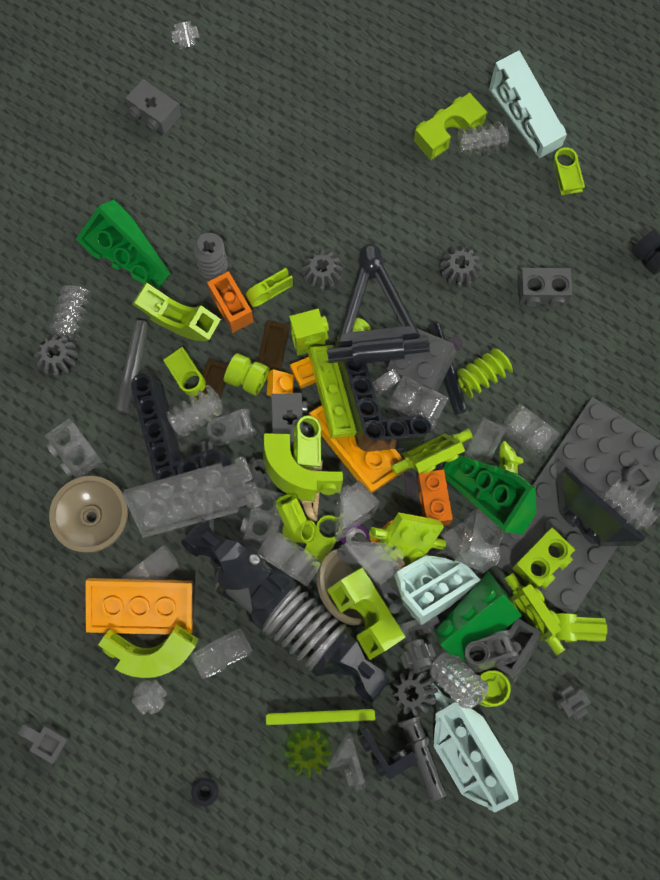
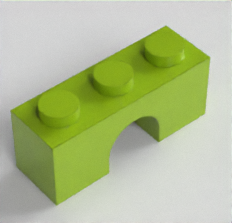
M471 93L464 97H458L451 106L445 110L440 109L433 118L427 122H421L416 127L414 142L432 160L449 148L451 136L447 133V128H459L467 136L485 123L487 111Z
M363 568L327 589L341 613L347 609H355L363 616L365 622L364 630L355 637L369 660L385 652L405 638L400 626L393 618Z

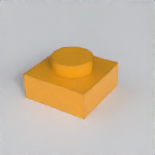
M309 357L290 364V369L300 389L316 383Z
M274 369L268 372L267 396H271V394L293 393L292 374Z

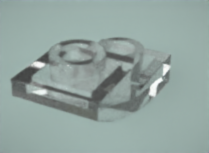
M164 544L120 579L162 580L175 570L180 563Z
M240 628L191 654L190 657L201 678L205 679L225 670L229 664L251 655L253 650Z

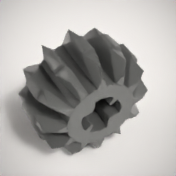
M463 246L460 247L459 251L453 247L450 250V254L445 253L443 255V261L440 264V269L443 270L442 278H449V285L454 281L457 282L458 288L461 287L462 282L467 287L470 286L472 281L478 279V273L481 271V265L478 264L479 256H472L473 249L465 252Z
M322 249L319 255L312 252L310 254L311 259H304L305 266L302 268V274L305 275L304 282L306 284L311 283L312 290L318 285L322 292L325 290V285L332 290L334 283L340 282L341 277L339 275L342 274L343 270L339 266V257L333 258L332 251L324 255Z
M53 334L50 341L44 337L43 341L45 344H37L36 348L39 352L34 354L35 359L38 360L37 366L39 369H44L46 375L54 373L56 377L60 376L61 370L69 374L67 367H76L74 359L78 358V353L74 351L76 348L74 343L68 342L69 340L65 336L59 339L57 335Z
M410 669L408 674L406 672L400 673L401 680L393 682V685L398 690L393 691L391 694L394 697L398 696L400 699L396 701L395 706L399 707L404 704L403 713L408 714L412 710L414 716L420 715L421 711L424 713L429 712V704L434 705L436 703V699L431 694L438 693L437 688L430 687L434 679L429 678L425 680L426 671L417 674L413 672V669ZM416 687L415 692L419 694V696L415 698L413 697L414 692L411 690V688Z

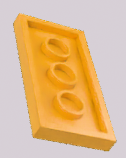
M322 406L309 413L308 416H312L319 421L321 436L369 495L404 472L402 471L395 475L391 468V465L403 460L396 449L367 452L358 447L354 436L331 439Z
M88 578L86 580V632L107 633L110 629L115 633L170 634L176 625H179L191 634L193 632V581Z

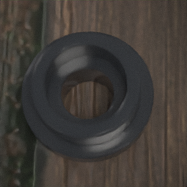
M205 777L193 784L191 795L196 804L209 806L217 800L219 788L213 779ZM203 786H207L210 789L208 797H203L200 793Z

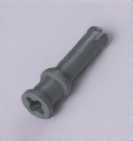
M418 715L403 720L398 725L404 731L408 742L406 745L407 749L413 751L419 761L417 765L430 797V802L447 795L427 746L430 744L429 737H425L420 723L422 718Z

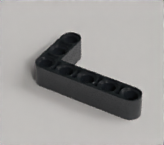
M354 361L338 362L357 431L354 437L361 450L372 452L416 447L425 440L431 432L432 426L430 421L424 416L382 419L367 364L354 365Z
M139 373L132 379L131 388L154 480L159 488L176 493L221 477L230 471L232 466L230 457L215 449H209L181 459L161 382L145 373ZM149 383L148 389L145 390L146 385ZM155 405V410L151 413V408ZM161 428V433L157 437V431ZM167 451V457L163 460V454ZM219 457V464L214 468V460ZM196 466V472L191 476V470ZM171 475H173V481H172V483L169 485V483H168L169 477H170Z

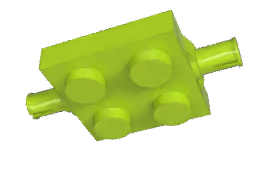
M468 428L456 435L444 433L402 453L403 460L391 465V468L395 475L408 468H412L418 473H428L436 468L435 465L441 462H450L459 457L458 454L465 451L462 442L472 439V433Z
M398 512L393 522L387 528L371 527L369 531L370 538L380 539V543L374 551L378 560L411 564L426 556L431 548L444 550V547H446V540L437 538L444 528L441 521L437 519Z
M514 573L504 578L513 591L512 600L528 624L541 631V641L544 640L549 644L555 656L563 652L565 649L556 637V633L562 630L559 626L560 620L552 610H548L540 590L536 587L533 588L531 584L526 587L522 586Z

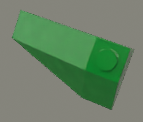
M114 199L98 206L76 238L93 257L99 260L102 257L112 262L111 267L117 270L122 267L131 272L133 279L142 284L148 283L157 290L171 274L133 218Z
M458 455L457 459L446 462L442 470H444L446 480L504 532L520 535L525 533L537 514L536 492L530 483L517 473Z

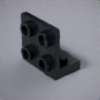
M366 727L359 730L361 736L357 738L365 752L371 750L375 760L372 761V764L379 776L383 777L385 775L390 780L419 762L413 751L405 752V750L401 749L389 757L391 763L387 764Z

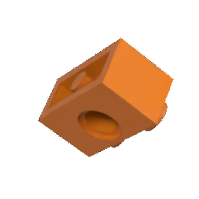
M229 271L207 282L210 295L232 333L254 322L252 310Z
M444 470L418 473L416 482L422 517L440 520L443 526L450 525L453 518Z

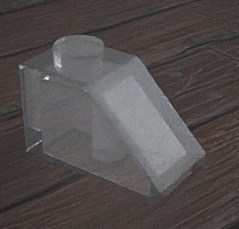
M360 481L352 486H345L338 494L339 500L335 511L334 537L337 541H340L371 518L380 504V501Z
M347 541L344 544V548L379 587L405 564L402 561L404 555L395 545L390 547L387 543Z

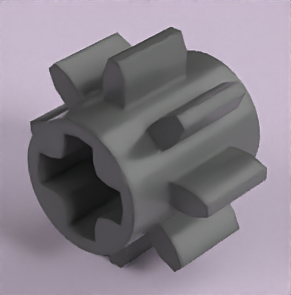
M253 457L241 469L245 473L241 480L245 481L250 489L259 488L263 490L266 484H270L272 481L266 472L262 459L256 460Z
M420 639L404 646L406 652H403V655L400 657L405 669L410 667L414 673H420L433 666L431 661L434 660L433 658L436 657L432 644H424L423 640Z
M570 685L558 692L561 698L556 701V704L567 719L573 716L575 720H579L589 713L585 707L590 705V701L580 687L573 689Z

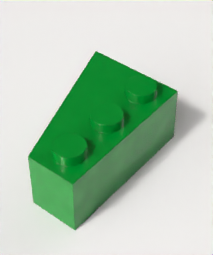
M488 571L434 632L440 645L460 665L465 661V649L469 643L505 630L519 619L522 614L507 591Z

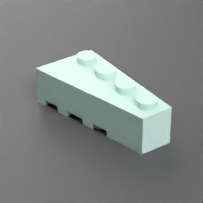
M517 51L496 62L489 90L538 158L561 147L567 135L565 128L559 122L521 52Z

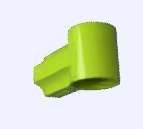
M295 493L280 496L275 503L284 523L282 530L284 539L288 542L311 544L317 535L315 523L306 519Z
M563 613L556 614L560 620L559 626L562 629L556 633L559 642L560 640H565L568 643L577 642V640L589 642L606 641L607 624L605 618L577 617L575 614Z

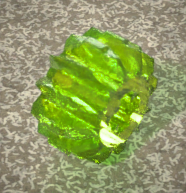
M310 730L305 731L306 740H303L301 735L296 733L295 737L299 744L297 745L293 741H288L287 743L288 746L295 748V752H285L286 757L295 756V760L291 761L288 767L291 768L298 763L300 765L296 770V775L298 776L302 773L303 767L307 768V778H311L312 767L320 775L322 771L317 764L320 762L328 767L329 762L321 757L322 755H331L330 750H321L322 747L329 743L328 740H323L318 744L317 740L321 735L319 732L315 734L313 740H310ZM309 745L314 747L315 759L309 758L308 761H304L302 759L304 754L300 753L301 749H307Z

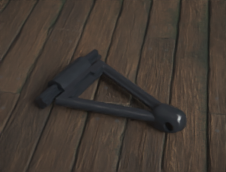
M373 244L364 246L360 250V269L335 344L338 348L327 350L328 362L354 361V365L401 360L405 359L406 354L430 352L429 338H419L420 334L384 268L381 250ZM376 278L402 327L352 332L368 280Z

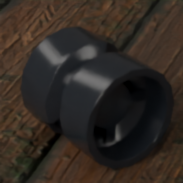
M654 229L635 245L632 252L641 261L646 260V267L654 275H657L660 272V233Z

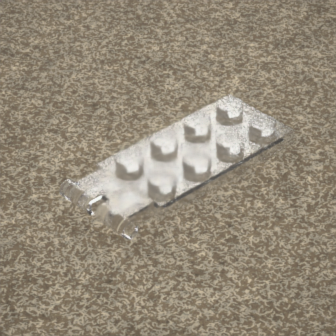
M245 457L237 458L235 460L236 464L222 467V464L218 463L126 489L123 497L142 537L145 538L198 522L237 513L239 507L253 504V507L261 506L263 501L255 482L246 484V482L253 479Z

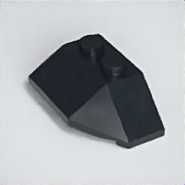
M567 467L557 475L560 512L569 525L577 526L583 532V537L588 542L598 546H636L644 541L646 537L636 530Z

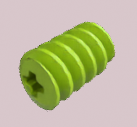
M493 348L490 354H483L482 359H475L474 364L469 363L465 369H459L457 377L465 395L472 399V390L480 394L482 392L481 384L488 389L490 387L489 379L496 384L498 382L497 374L504 379L506 378L504 370L512 374L513 369L507 356L499 349Z

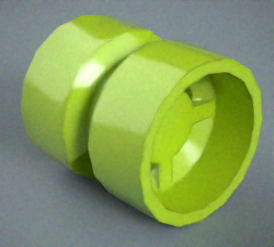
M236 353L227 367L224 382L236 388L242 385L245 392L257 396L268 377L269 367L258 362L251 364L250 358Z
M495 670L477 675L471 684L473 699L484 707H496L505 703L511 692L507 677Z

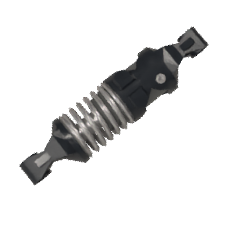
M198 522L181 540L184 548L196 557L203 555L210 558L214 568V590L221 597L242 606L246 610V615L250 622L259 629H263V632H266V634L277 633L274 636V641H278L283 637L285 640L282 642V647H286L292 639L298 636V640L289 650L290 654H293L303 642L307 643L297 656V660H302L311 648L314 649L305 662V667H309V671L312 670L316 677L330 674L352 676L355 682V691L370 703H373L390 681L383 670L365 660L357 641L354 639V630L349 626L347 627V624H342L336 629L339 620L333 618L329 621L331 613L327 611L322 614L323 605H318L314 608L316 604L315 598L307 601L308 592L300 593V586L288 576L287 572L278 569L272 570L267 566L260 552L253 546L244 547L238 542L221 539L203 522Z

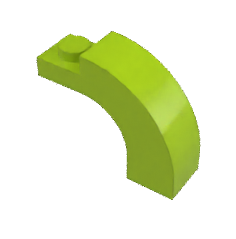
M148 283L142 286L132 305L149 315L150 320L156 324L195 341H208L221 320L201 305L198 307L182 305Z
M264 434V466L270 479L279 489L286 494L295 493L297 499L315 502L317 492L325 495L340 493L343 483V472L307 470L298 465L291 455L290 434Z
M176 625L168 638L160 645L152 648H141L131 644L109 629L98 645L102 647V651L109 657L120 659L115 667L119 672L133 677L152 678L167 674L179 667L195 648L198 638L179 625Z

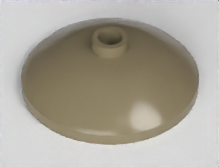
M83 476L65 484L55 495L49 511V522L55 537L67 548L80 553H94L111 546L123 533L128 519V506L123 493L111 481L98 476ZM95 513L97 516L96 520L93 522L88 521L89 515Z
M338 549L327 554L319 565L317 571L319 595L328 611L338 620L349 625H364V618L360 612L355 609H347L341 613L327 591L334 584L355 572L344 560L339 558L337 554ZM352 549L373 570L377 569L364 554Z

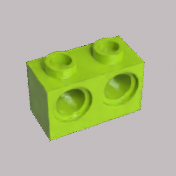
M319 308L289 316L290 331L297 356L308 353L309 347L325 346V340L329 339L327 332L329 327L326 317H321Z
M551 528L512 569L528 584H531L533 588L542 586L545 589L556 578L553 573L558 568L561 570L565 569L571 563L573 558L570 555L575 549L558 532ZM549 546L558 548L560 552L559 558H554L550 555ZM531 564H537L541 567V576H535L531 572Z

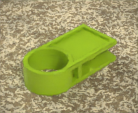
M564 147L559 149L554 156L553 166L561 195L583 192L582 189L585 188L576 152L571 148ZM567 155L572 158L573 164L564 166L558 162L557 157Z
M285 268L251 287L245 296L252 307H258L292 287L293 277L292 275L288 276V270Z
M183 347L163 360L185 394L197 396L204 391L206 387L205 378L201 375ZM190 377H199V383L195 388L185 389V383Z
M304 416L296 422L293 428L294 460L303 468L318 469L321 466V425L316 418ZM301 422H308L313 426L315 431L314 437L308 438L301 433Z
M328 515L320 518L316 525V538L311 544L306 545L301 559L319 567L323 558L332 551L342 531L341 523L335 516ZM325 520H332L338 526L339 531L332 538L324 537L319 531L320 524Z

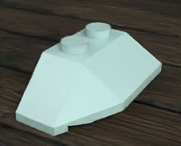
M428 555L394 574L403 605L420 625H423L449 608L480 581L463 560L452 561Z
M460 700L437 712L435 717L434 748L461 794L480 805L488 807L494 813L518 801L513 766L484 717Z

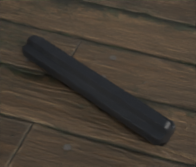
M439 322L428 325L429 334L446 340ZM452 361L444 378V383L453 412L457 415L465 413L467 405Z

